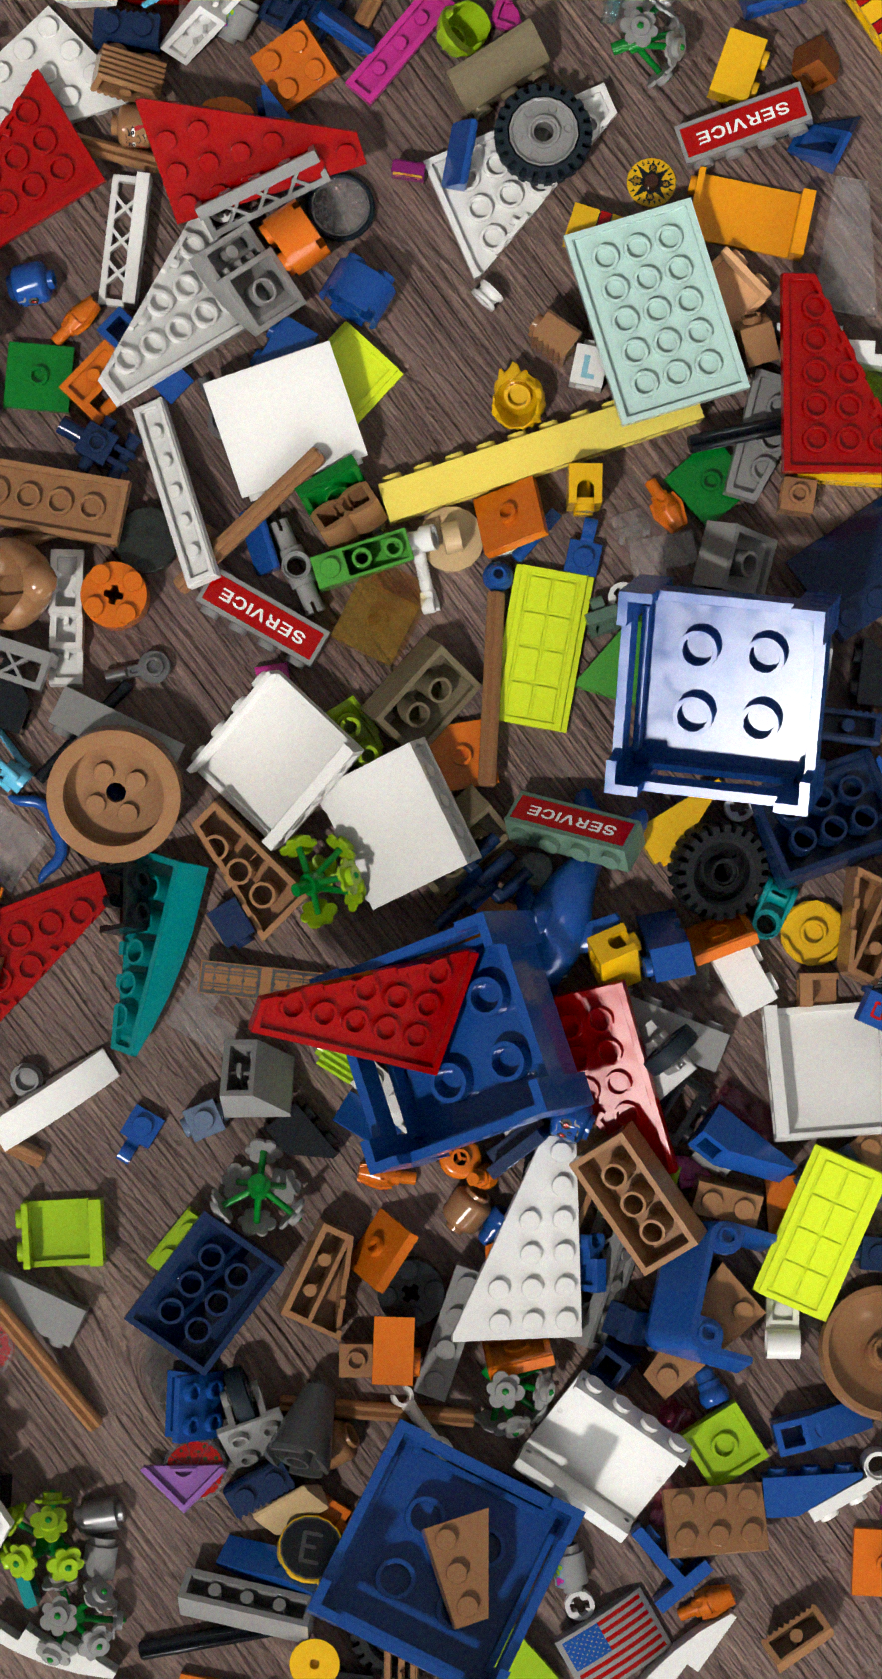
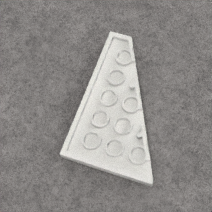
M49 5L0 51V125L5 116L9 115L16 98L23 92L32 77V72L37 69L42 73L72 124L86 120L93 115L106 114L108 111L119 108L123 104L130 103L90 90L97 55Z
M605 83L574 95L576 99H580L584 103V108L588 110L592 123L591 146L617 116V111ZM544 128L538 129L534 133L539 141H548L552 137L551 132ZM494 130L477 137L475 140L467 190L465 192L446 189L441 185L447 151L423 161L426 164L428 177L474 281L481 278L559 185L556 182L552 183V186H544V184L534 186L530 182L525 181L524 183L518 180V177L515 175L512 176L507 171L505 165L503 166L499 160L495 148Z
M199 218L187 222L98 378V382L116 407H119L246 331L210 292L188 261L222 238V236H218L213 239L204 221H200Z
M549 1135L541 1145L535 1148V1153L528 1163L525 1175L516 1194L512 1198L489 1254L481 1266L472 1286L473 1289L462 1308L463 1311L458 1322L451 1332L452 1342L582 1337L578 1178L569 1166L577 1156V1144H572L556 1136Z

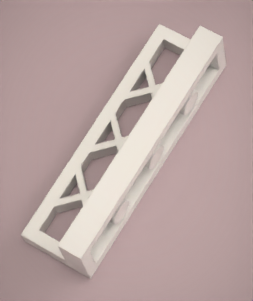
M137 171L136 176L113 174L98 304L100 306L116 308L120 306L125 309L138 310L153 184L150 173ZM120 183L135 185L134 199L127 205L118 196ZM118 202L122 209L116 213ZM127 213L131 218L130 232L121 238L114 229L115 221ZM115 235L119 241L112 245L113 236ZM123 245L127 250L126 265L117 270L111 262V254ZM110 267L115 272L111 277H109ZM119 277L124 284L122 300L106 298L108 285Z

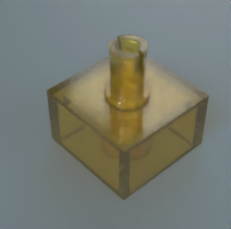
M360 577L331 634V639L391 669L420 611V606Z

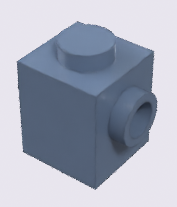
M215 1096L183 1110L184 1118L180 1119V1123L187 1138L193 1136L194 1141L197 1142L225 1130L228 1127L226 1121L230 1120V1118L224 1117L221 1102L218 1103Z

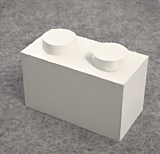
M756 945L711 961L741 1017L778 998L775 991L779 989V986L770 971L764 973L759 964L763 957Z

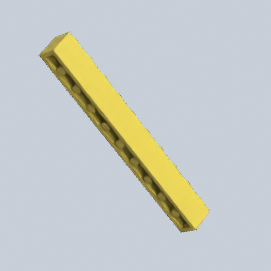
M611 400L601 405L602 410L589 413L588 409L571 414V420L560 424H558L557 420L548 421L538 426L539 431L527 434L526 430L518 431L508 435V441L497 445L495 441L485 442L476 446L477 452L464 455L463 451H459L446 456V462L433 466L432 461L415 466L413 468L414 473L402 476L401 472L387 475L382 478L383 483L378 484V490L390 526L432 513L443 507H450L486 495L527 477L533 476L536 478L566 468L569 463H581L701 423L704 419L702 408L698 404L622 427L614 401Z

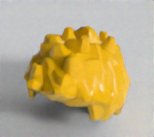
M512 362L506 372L502 368L499 369L497 380L494 383L491 405L492 415L496 421L507 429L525 430L527 427L532 428L535 423H541V415L544 412L546 401L545 392L540 381L529 375L527 370L521 371L516 362Z

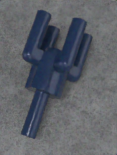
M493 832L477 846L482 858L462 867L469 875L454 888L460 896L432 921L439 931H442L468 905L476 911L489 897L499 905L504 904L534 876L524 866L502 888L498 886L497 882L501 879L499 876L518 859V856L510 848L490 866L486 865L482 869L478 865L501 842Z

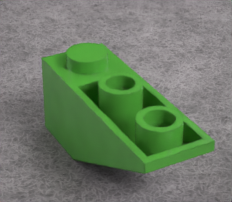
M405 527L310 557L321 593L355 583L415 560Z

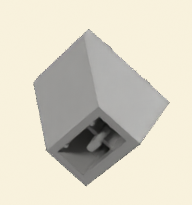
M258 1039L224 1040L219 1094L224 1117H291L295 1058Z

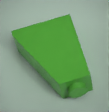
M638 616L632 705L634 706L636 705L642 616ZM621 630L577 679L575 688L616 700Z

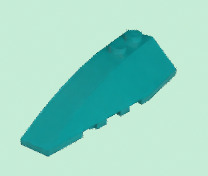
M154 852L135 859L134 862L148 865V873L151 877V884L148 887V906L151 910V916L148 920L147 931L129 934L125 937V942H119L118 955H123L122 974H117L116 987L120 993V1002L114 1005L111 1049L134 1057L138 1055L152 1031L183 964L198 916L209 867Z

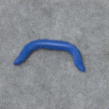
M9 795L8 799L13 804L20 807H35L46 818L55 843V853L53 858L42 867L38 876V882L43 883L45 879L62 866L67 856L68 844L60 837L51 822L46 799L37 795Z

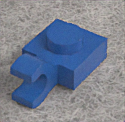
M585 517L580 540L570 538L564 572L596 578L603 545L593 543L598 520Z
M136 1104L120 1131L121 1134L128 1138L116 1158L125 1164H129L139 1145L149 1149L166 1120Z
M591 1233V1235L579 1234L581 1291L593 1293L606 1292V1258H599V1254L605 1245V1236L602 1233Z

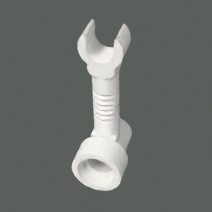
M428 524L419 526L416 531L406 532L415 559L414 563L416 564L415 567L420 586V603L424 615L440 611V602L436 590L433 588L426 552L439 549V535L435 525Z
M402 1386L407 1392V1399L404 1402H399L395 1395L390 1394L392 1403L401 1407L415 1426L430 1433V1437L453 1448L450 1441L443 1436H439L428 1420H426V1417H424L414 1400V1392L410 1387ZM424 1448V1451H426V1452H428V1453H430V1454H432V1455H434V1456H436V1457H438V1458H440V1459H442V1460H444V1461H447L446 1459H444V1458H442V1457H440V1456H438V1455H436V1454H434V1453H432V1452H430V1451H428V1450H426V1449Z

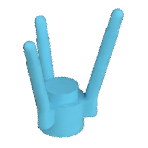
M0 728V738L18 762L16 763L11 760L6 764L0 759V769H2L0 776L3 777V779L0 778V786L6 792L13 790L18 794L34 776L29 770L32 765L23 758L10 738Z

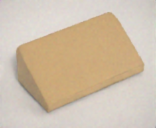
M302 1485L260 1508L252 1515L258 1523L275 1535H281L283 1529L292 1520L304 1515H318L329 1508V1503L321 1485Z

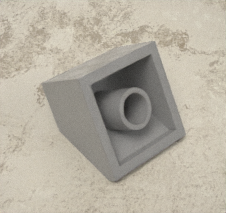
M707 520L692 584L705 589L765 595L778 540L736 523Z

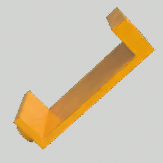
M700 166L697 176L691 175L687 194L693 196L692 203L705 242L800 262L804 254L816 190L804 188L802 193L799 194L705 174L707 167Z

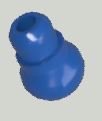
M500 561L488 564L482 575L483 583L490 591L504 592L512 585L514 579L510 566Z
M498 1204L491 1207V1213L484 1222V1227L478 1233L479 1241L485 1246L494 1242L497 1231L504 1221L503 1218L508 1208Z
M711 1366L703 1367L694 1375L699 1385L697 1387L700 1392L699 1402L703 1408L707 1410L729 1400L730 1393L728 1388L721 1384L719 1377H716Z

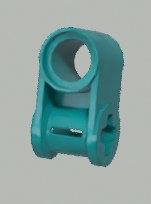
M768 875L767 883H763V892L761 896L758 895L757 903L749 919L757 932L759 940L772 939L778 935L799 892V888L796 886L779 891L771 875ZM767 916L771 919L773 927L769 934H762L757 929L756 924L759 917Z

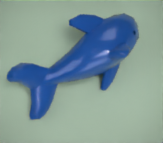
M585 787L576 793L573 804L601 811L590 789ZM638 808L632 814L625 816L626 818L641 821L643 833L645 832L648 823V814L645 808ZM573 857L567 858L553 872L537 895L533 892L528 881L516 892L517 910H532L542 940L536 946L552 995L557 994L559 984L568 977L579 956L588 952L587 938L618 925L621 920L617 912L591 920L595 890L602 865L588 861H578Z

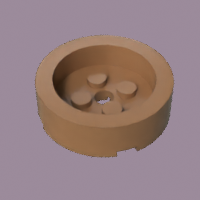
M127 725L100 726L74 739L54 763L46 788L48 813L60 837L78 853L88 858L108 863L132 861L155 850L172 831L183 803L184 788L181 771L168 751L169 749L150 733ZM112 783L122 784L126 790L125 797L114 801L108 795V786Z

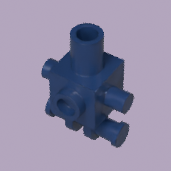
M65 415L56 430V433L76 444L74 451L82 456L77 465L78 469L89 473L93 464L104 469L108 463L112 466L105 477L120 479L123 472H128L130 468L126 465L129 460H135L137 456L134 452L138 445L142 444L141 438L129 432L123 447L118 445L119 437L111 433L117 421L108 416H105L100 426L90 420L85 427ZM113 451L119 453L117 459L111 457Z

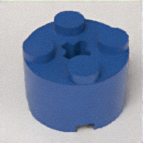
M349 253L346 258L338 260L320 290L319 297L322 301L327 297L332 302L329 308L342 318L361 327L364 322L371 323L369 329H375L396 294V290L392 285L395 279L384 270L378 269V271L370 268L359 255Z

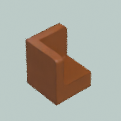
M821 34L794 50L791 74L797 81L801 82L804 90L811 96L837 82L840 58Z

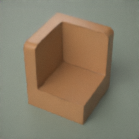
M796 973V1006L813 1007L816 1005L836 1004V979H839V973Z

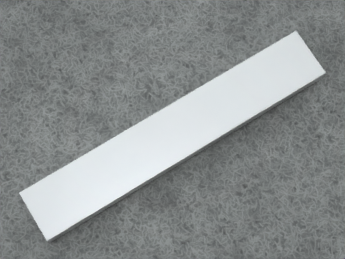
M159 397L133 409V413L187 588L193 590L221 578L166 399Z

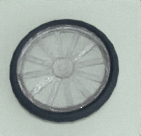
M337 173L330 176V182L309 192L306 201V214L320 236L334 242H347L360 237L368 230L375 215V201L369 187L361 179L347 173Z

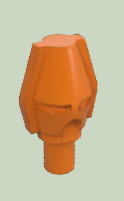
M90 295L71 307L63 318V322L60 324L61 327L51 336L54 343L61 346L70 336H78L88 329L101 310L98 302Z
M656 478L647 481L645 486L652 496V504L649 507L654 520L670 534L682 530L688 525L683 501L674 491L668 493L667 490H663Z
M366 1161L360 1162L357 1172L358 1182L377 1190L392 1189L394 1185L398 1186L399 1183L415 1185L417 1177L416 1172L404 1170L370 1175Z
M483 1163L478 1169L469 1173L466 1180L471 1187L475 1186L479 1189L488 1190L496 1185L499 1177L494 1180L486 1170L491 1164Z
M729 1584L706 1586L694 1593L695 1599H692L690 1604L677 1608V1613L681 1621L697 1616V1618L702 1617L704 1621L716 1619L736 1604L735 1596Z

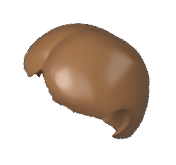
M5 537L0 538V630H21L31 625L43 615L56 589L57 576L47 558L35 546L22 539Z

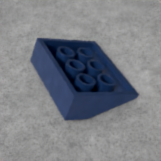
M882 496L785 562L804 592L817 591L841 594L838 628L833 633L840 644L882 616Z
M870 748L826 762L823 793L807 817L773 813L774 806L751 804L762 847L767 854L766 861L769 863V868L779 891L882 855V775ZM776 783L759 785V787L784 789L786 786L785 784Z
M203 1210L124 1316V1320L205 1376L284 1271L285 1267L282 1260L257 1242L206 1210Z

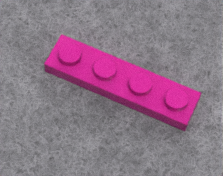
M414 0L374 47L372 54H369L348 78L345 86L371 107L435 31L443 8L455 3L452 0Z

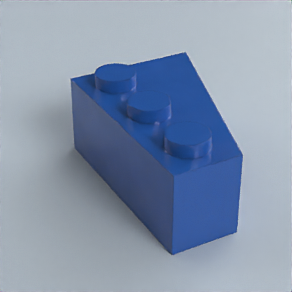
M674 908L636 916L644 956H641L642 967H640L643 976L649 977L651 982L659 983L696 975L690 943L684 929H679L681 923L679 918L676 917Z

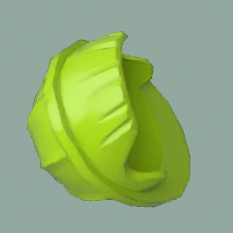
M464 0L454 5L446 6L441 11L437 21V42L442 47V50H445L452 57H470L484 48L485 40L492 27L490 19L485 10L471 0Z

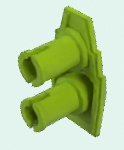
M352 695L325 713L365 750L352 765L353 767L357 765L360 768L383 756L381 749L384 746L378 736L380 731L374 722L359 709L361 705Z

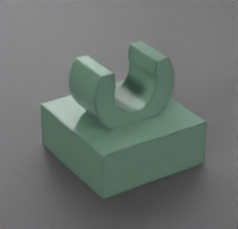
M602 596L589 599L591 612L585 614V620L591 639L621 629L620 625H616V604L606 607Z

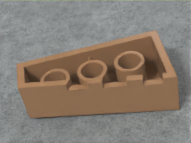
M221 798L214 801L191 824L211 858L216 862L224 875L223 878L226 883L232 888L245 914L252 921L257 934L262 942H264L309 897L306 894L295 897L292 894L291 886L300 882V877L273 850L270 851L262 843L263 840Z
M719 1258L709 1273L701 1315L712 1318L721 1325L723 1330L721 1348L725 1349L766 1312ZM654 1350L642 1366L641 1372L662 1398L666 1400L701 1370L705 1364Z

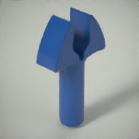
M551 508L545 514L548 532L562 517L554 508ZM542 538L516 548L512 552V557L516 561L522 562Z

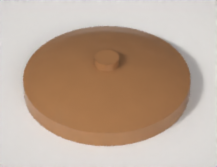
M882 1285L862 1288L840 1300L832 1308L827 1321H824L818 1343L819 1364L824 1379L832 1393L853 1412L874 1420H882Z

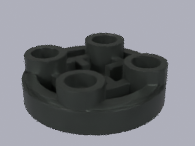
M154 507L136 508L125 515L119 548L115 547L120 560L133 567L139 573L151 574L169 568L177 557L165 513Z

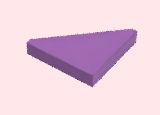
M225 1464L144 1465L140 1471L178 1509L185 1513L228 1467Z

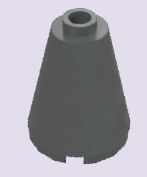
M314 1380L313 1383H306L266 1446L264 1455L271 1464L279 1467L280 1462L290 1466L289 1473L306 1478H322L323 1473L328 1475L331 1467L336 1393L332 1390V1386L322 1380Z

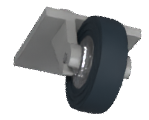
M651 1018L639 1030L647 1055L643 1064L653 1076L660 1101L697 1069L687 1051L696 1042L698 1035L688 1024L681 1026L670 1035L665 1028L662 1030Z
M235 1365L224 1370L227 1390L219 1393L228 1425L216 1429V1432L235 1469L252 1466L256 1462L266 1459L264 1455L266 1446L284 1419V1415L280 1407L268 1410L258 1380L249 1382L242 1366Z

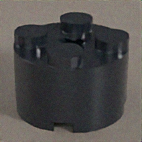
M407 1256L383 1294L378 1292V1301L384 1314L387 1317L415 1318V1327L432 1320L440 1311L444 1301V1282L438 1268L425 1258ZM413 1284H416L419 1296L405 1297V1289L403 1287L405 1285L412 1287Z

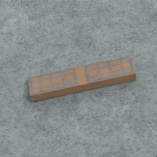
M201 960L197 993L257 999L259 995L310 984L309 979L324 973Z

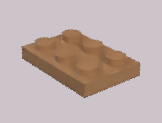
M762 1482L664 1489L661 1491L668 1559L769 1550Z

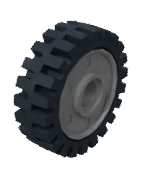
M542 83L541 86L531 84L524 90L521 88L515 92L514 96H510L505 101L504 106L501 107L494 129L496 152L502 165H505L507 171L512 176H517L518 180L524 183L527 181L534 186H538V184L552 186V183H562L566 178H571L576 174L589 154L592 143V123L588 110H585L584 103L580 99H576L573 92L570 90L565 91L562 86L556 84L555 87L549 86V83ZM544 128L551 132L552 137L548 141H539L534 133L536 130Z

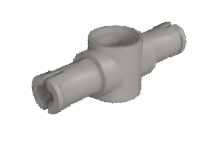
M288 517L279 520L283 531L279 530L276 521L269 524L268 527L271 529L280 551L277 555L282 564V571L289 581L292 591L296 590L306 617L315 614L311 606L312 603H314L318 613L324 611L326 608L314 583L317 580L312 570L311 561L306 555L302 544L297 543ZM301 559L306 563L304 573L297 576L289 573L288 565L292 560Z

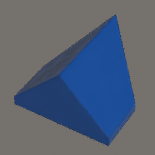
M860 117L814 123L808 127V132L793 137L787 152L819 169L833 174Z

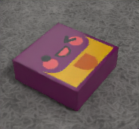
M402 159L393 160L391 177L393 179L424 183L426 164Z

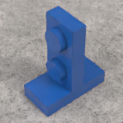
M639 1520L631 1527L630 1533L632 1537L670 1580L652 1596L654 1604L662 1613H665L714 1570L705 1556H699L684 1570H681L680 1568L684 1563L680 1558L668 1559V1552L659 1544L662 1537L651 1524L645 1527Z

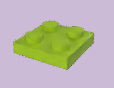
M734 1398L677 1433L693 1446L690 1455L709 1486L725 1485L770 1457Z

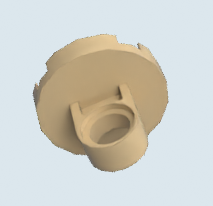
M443 507L432 512L423 522L422 526L434 524L439 535V549L426 552L427 562L434 568L445 573H457L470 568L480 557L483 545L477 518L471 512L460 507Z

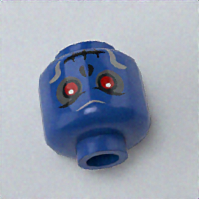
M33 261L13 266L10 275L6 276V286L12 301H17L22 307H29L49 302L52 298L53 289H57V279L53 269L48 270L42 261Z
M591 1105L566 1115L544 1119L550 1121L548 1127L550 1134L569 1143L577 1144L581 1139L587 1140L597 1116L592 1114L593 1107Z

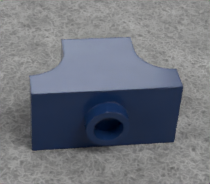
M611 1300L601 1332L615 1337L616 1340L626 1344L650 1347L645 1339L649 1310L628 1302Z

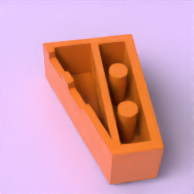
M374 1316L372 1385L413 1386V1377H420L421 1347H414L415 1318Z

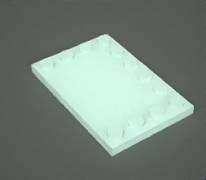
M691 197L563 236L622 427L750 388Z

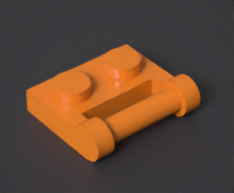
M105 339L58 387L99 426L105 416L109 417L118 408L110 397L97 410L90 404L103 390V387L98 382V378L115 350Z

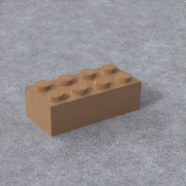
M632 1120L580 1152L569 1164L644 1276L697 1246L708 1232Z

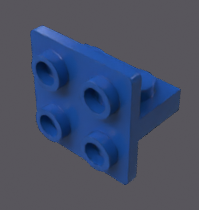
M182 1369L168 1370L165 1437H171L173 1443L177 1444L219 1438L216 1429L222 1427V1402L219 1393L224 1391L223 1371H209L204 1376L195 1371Z

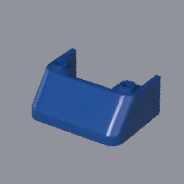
M701 1221L708 1232L700 1243L658 1268L645 1329V1339L647 1344L655 1351L739 1373L752 1364L753 1357L722 1349L723 1330L721 1325L716 1320L701 1315L713 1253L731 1255L738 1251L740 1247L763 1252L777 1241V1235L730 1221Z

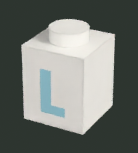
M584 340V344L577 343L568 387L600 393L605 375L595 341Z

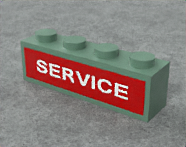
M522 790L504 818L509 840L518 845H528L543 849L548 853H558L573 857L578 861H588L603 865L611 870L618 869L630 872L646 843L641 821Z

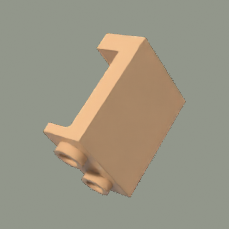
M726 246L711 263L734 333V322L741 321L742 316L759 310L770 299L772 293L769 290L771 287L769 282L760 273L754 275L746 266L748 264L746 258L738 250L734 249L731 251Z

